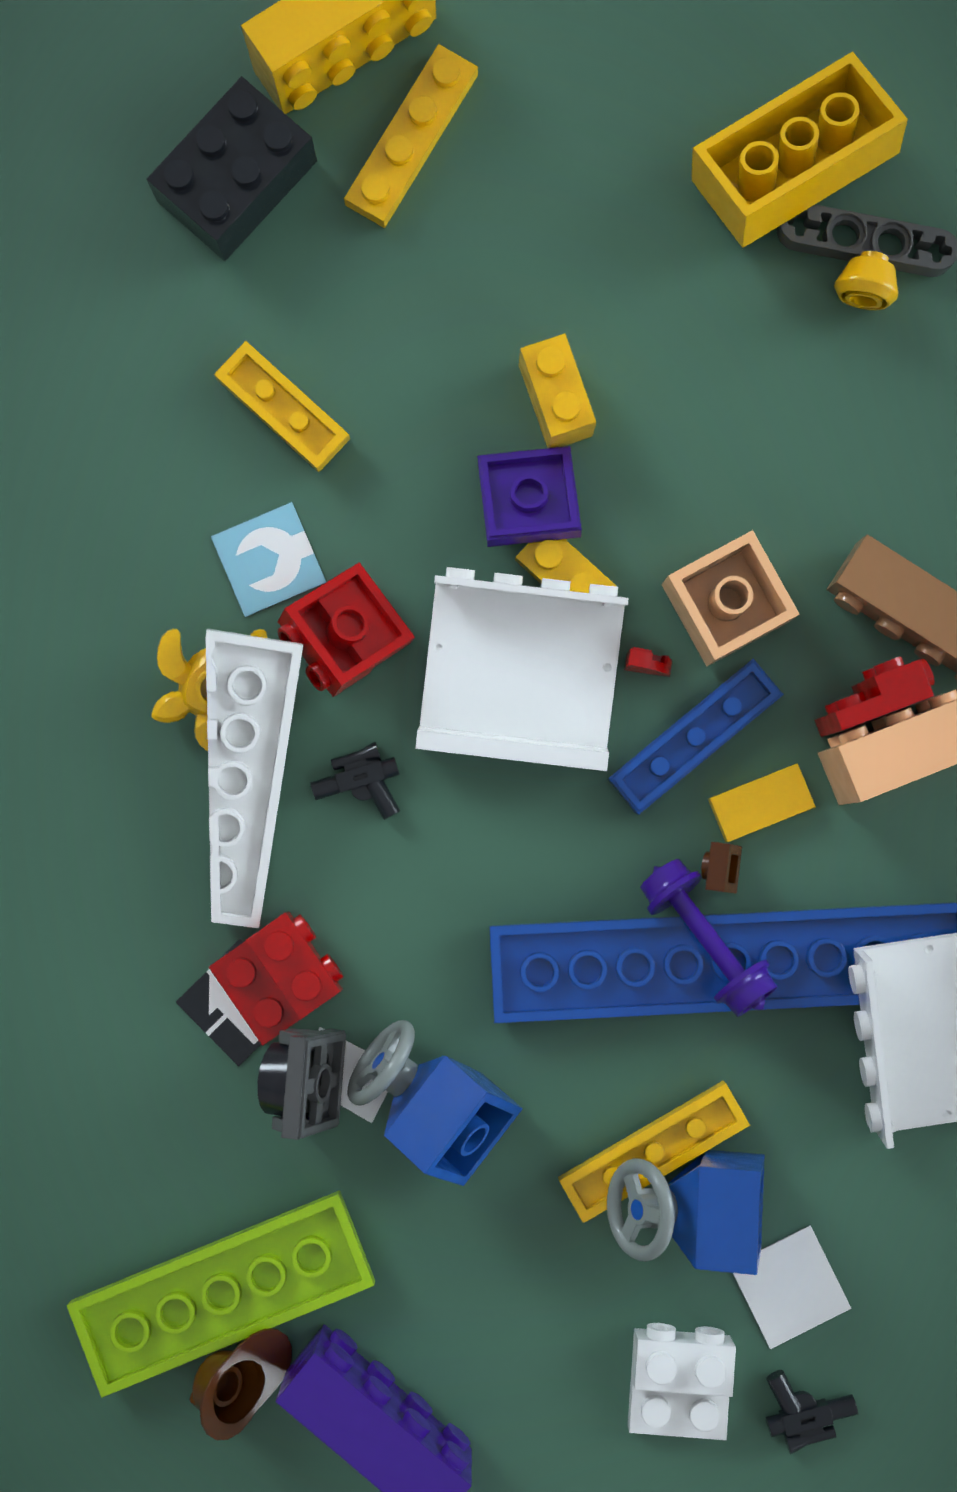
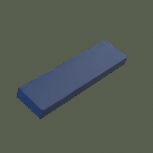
M752 659L612 774L608 781L632 810L639 815L784 694L758 663Z

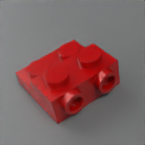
M360 562L284 608L277 621L281 626L278 629L280 640L303 644L302 656L309 664L306 667V674L312 685L319 691L327 689L332 697H335L370 674L374 667L409 645L415 638Z
M902 656L873 666V668L862 672L864 681L851 686L854 695L826 705L825 709L828 715L816 719L815 723L820 736L824 737L934 696L931 686H934L935 683L932 669L925 659L904 664Z
M289 911L280 915L246 939L245 942L209 966V969L262 1046L278 1036L280 1030L288 1029L343 989L338 981L344 976L335 961L328 953L321 958L311 943L317 937L308 922L301 914L294 918Z

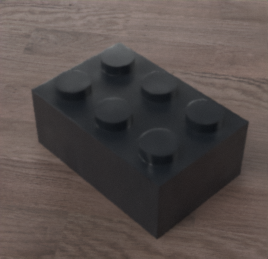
M241 76L146 180L157 202L219 257L226 261L317 162L312 137Z

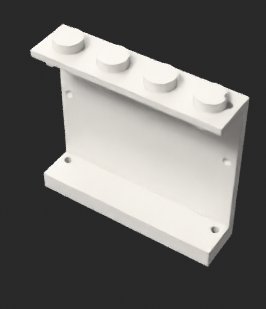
M447 567L446 576L435 575L434 583L436 585L420 726L417 730L415 749L607 771L609 759L607 744L624 609L625 605H628L629 598L617 597L619 587L590 584L589 593L570 591L571 581L542 578L540 588L523 586V576L494 573L493 582L474 580L475 570Z
M957 933L853 948L855 965L849 966V980L853 993L859 994L861 1010L854 1012V1024L858 1039L864 1041L866 1057L859 1059V1067L865 1087H870L871 1103H865V1117L870 1132H876L887 1149L894 1148L893 1132L898 1130L957 1122Z

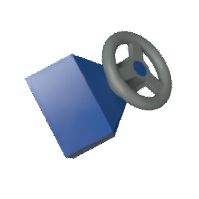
M406 1020L396 1021L386 1027L371 1042L359 1059L349 1080L348 1098L353 1104L361 1106L370 1103L385 1090L392 1094L393 1100L384 1136L424 1174L464 1186L523 1108L484 1074L446 1055L417 1065L408 1058L415 1039L414 1027ZM371 1079L373 1080L367 1087L362 1089Z
M708 1150L698 1156L668 1183L660 1170L647 1160L633 1158L623 1162L614 1172L607 1193L608 1220L617 1244L631 1258L638 1261H651L665 1251L672 1237L695 1269L757 1275L762 1243L765 1154ZM638 1174L646 1177L653 1188H642ZM624 1186H626L629 1197V1215L625 1224L621 1209ZM640 1229H658L650 1244L642 1246L635 1242Z

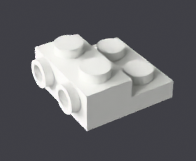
M664 1323L647 1324V1329L634 1328L628 1412L629 1433L727 1440L729 1397H733L736 1346L730 1335H725V1332L721 1329L706 1326L697 1327L695 1333L676 1331L674 1326Z

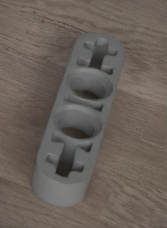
M813 205L777 227L779 241L786 248L850 261V259L860 256L863 251L883 253L878 246V238L883 234H892L900 240L902 250L896 255L885 254L889 258L888 262L894 265L896 271L927 277H938L944 274L957 259V239L949 231L826 206ZM796 218L804 219V227L809 228L805 230L803 236L795 235V227L790 225L793 224ZM822 221L827 222L822 234V241H818L816 239L820 232L818 228ZM839 225L851 227L856 234V243L851 246L837 244L832 236V230ZM913 239H916L918 242L914 249H917V252L912 258H908V254L913 246ZM932 244L939 245V253L944 255L939 262L932 261V253L927 251Z

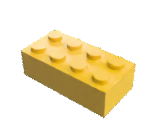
M280 0L243 23L241 27L255 74L277 107L287 114L293 109L301 110L306 108L315 100L317 94L331 85L338 86L347 82L354 75L356 69L369 61L383 59L393 50L394 45L408 36L416 37L424 33L436 19V0Z
M852 51L693 147L691 181L741 247L744 248L899 154L908 118Z

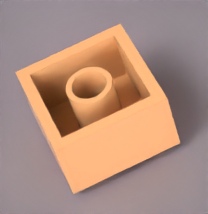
M753 530L668 575L662 583L664 591L706 667L780 628L800 615Z

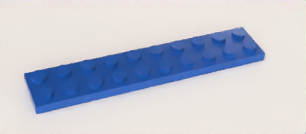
M957 902L704 915L745 970L765 959L770 964L767 970L777 985V989L765 999L763 1010L860 1005L859 994L853 993L848 972L849 966L855 965L853 948L957 933ZM680 916L489 926L494 1023L731 1011L726 1004H717L714 1000V996L729 983V980Z

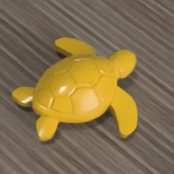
M173 628L161 636L157 649V666L162 675L179 684L178 691H171L157 700L153 707L151 718L163 723H172L185 718L191 712L196 716L195 738L199 745L208 751L206 648L194 654L187 662L182 653L181 633L178 629ZM264 629L254 630L250 634L251 636L268 638L267 632Z

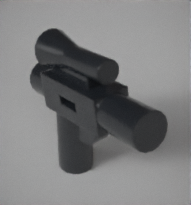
M376 742L357 752L331 759L334 771L344 768L345 771L311 782L315 800L351 790L353 796L358 800L373 799L384 820L400 812L398 805L384 782L388 778L400 775L396 760L392 757L381 761Z
M783 1370L775 1371L766 1378L781 1408L778 1411L779 1414L766 1417L767 1427L771 1437L784 1434L790 1455L807 1445L836 1438V1432L832 1425L834 1424L833 1421L858 1415V1409L852 1394L828 1401L825 1398L815 1401L809 1392H794Z

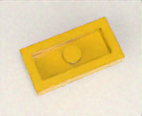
M566 539L528 543L515 557V561L539 583H542V578L571 581L570 591L589 593L590 584L616 587L608 577Z

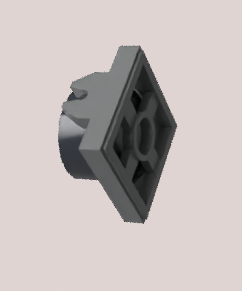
M291 1028L280 1030L279 1042L272 1043L265 1052L257 1081L258 1099L264 1113L278 1115L272 1117V1129L282 1132L281 1138L299 1140L339 1125L346 1043L345 1030L325 1029L318 1031Z

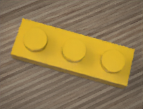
M247 341L214 374L217 381L317 472H320L350 440L349 434Z

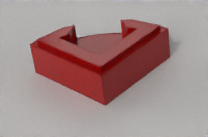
M632 647L626 654L624 670L670 677L673 660L667 655H653L652 650Z

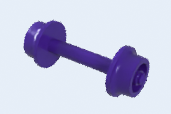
M680 859L672 860L662 867L654 866L652 875L640 886L649 901L647 910L651 915H656L673 906L729 980V983L714 996L717 1004H726L736 1017L747 1013L751 1009L763 1010L765 999L777 989V985L767 970L770 966L766 959L762 960L747 970L742 967L688 896V893L702 879L698 871L691 872Z

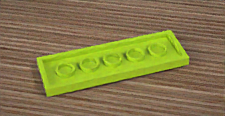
M339 1190L72 1299L66 1306L100 1396L103 1398L244 1340L260 1330L273 1328L373 1287L375 1285V1278Z

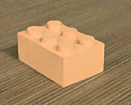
M955 689L915 704L917 714H914L912 708L909 707L871 722L874 731L868 732L866 725L827 739L831 748L818 752V756L838 805L863 802L956 765L957 690Z

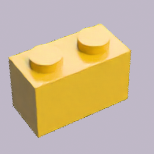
M564 333L520 348L519 368L547 448L563 447L592 437L596 426V419L566 334Z

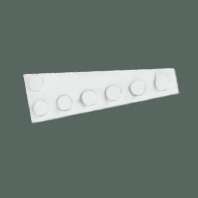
M207 629L205 641L211 922L259 928L303 644Z

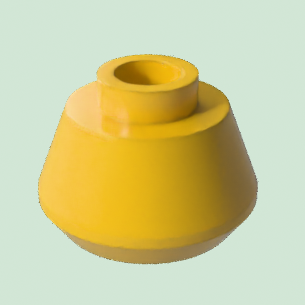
M863 251L860 256L850 259L834 284L839 299L847 305L865 310L886 309L898 298L896 270L894 265L888 262V256L877 251Z

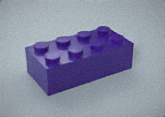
M323 1324L287 1369L275 1402L381 1492H467L472 1486V1448L469 1447L470 1441L468 1437L455 1425L448 1423L447 1426H444L431 1415L433 1412L431 1406L415 1392L406 1394L393 1383L395 1381L394 1375L382 1363L376 1360L370 1363L356 1351L358 1349L356 1343L348 1334L340 1329L332 1331Z

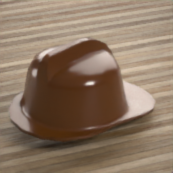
M278 1329L260 1330L246 1338L234 1351H217L208 1356L200 1365L194 1378L193 1392L189 1400L200 1411L201 1425L206 1435L218 1441L229 1440L239 1434L251 1421L257 1410L278 1388L292 1360V1346L286 1334Z

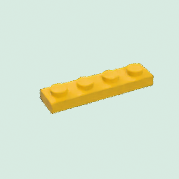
M437 45L344 197L345 206L379 226L386 227L476 80L478 66L442 45Z
M721 1081L560 1175L558 1179L581 1221L585 1223L607 1210L608 1187L614 1172L623 1162L633 1158L644 1159L656 1166L665 1176L751 1125L728 1085ZM638 1174L642 1188L651 1184L646 1177ZM626 1186L623 1188L621 1201L628 1198Z

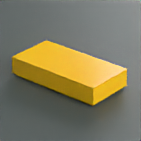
M798 763L708 798L725 842H730L816 807Z

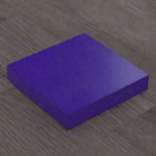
M570 446L477 456L487 547L581 537L582 528Z

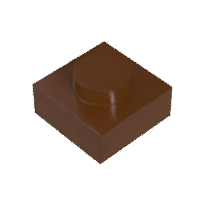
M711 842L710 852H705L701 866L702 878L706 880L705 890L737 894L742 846Z

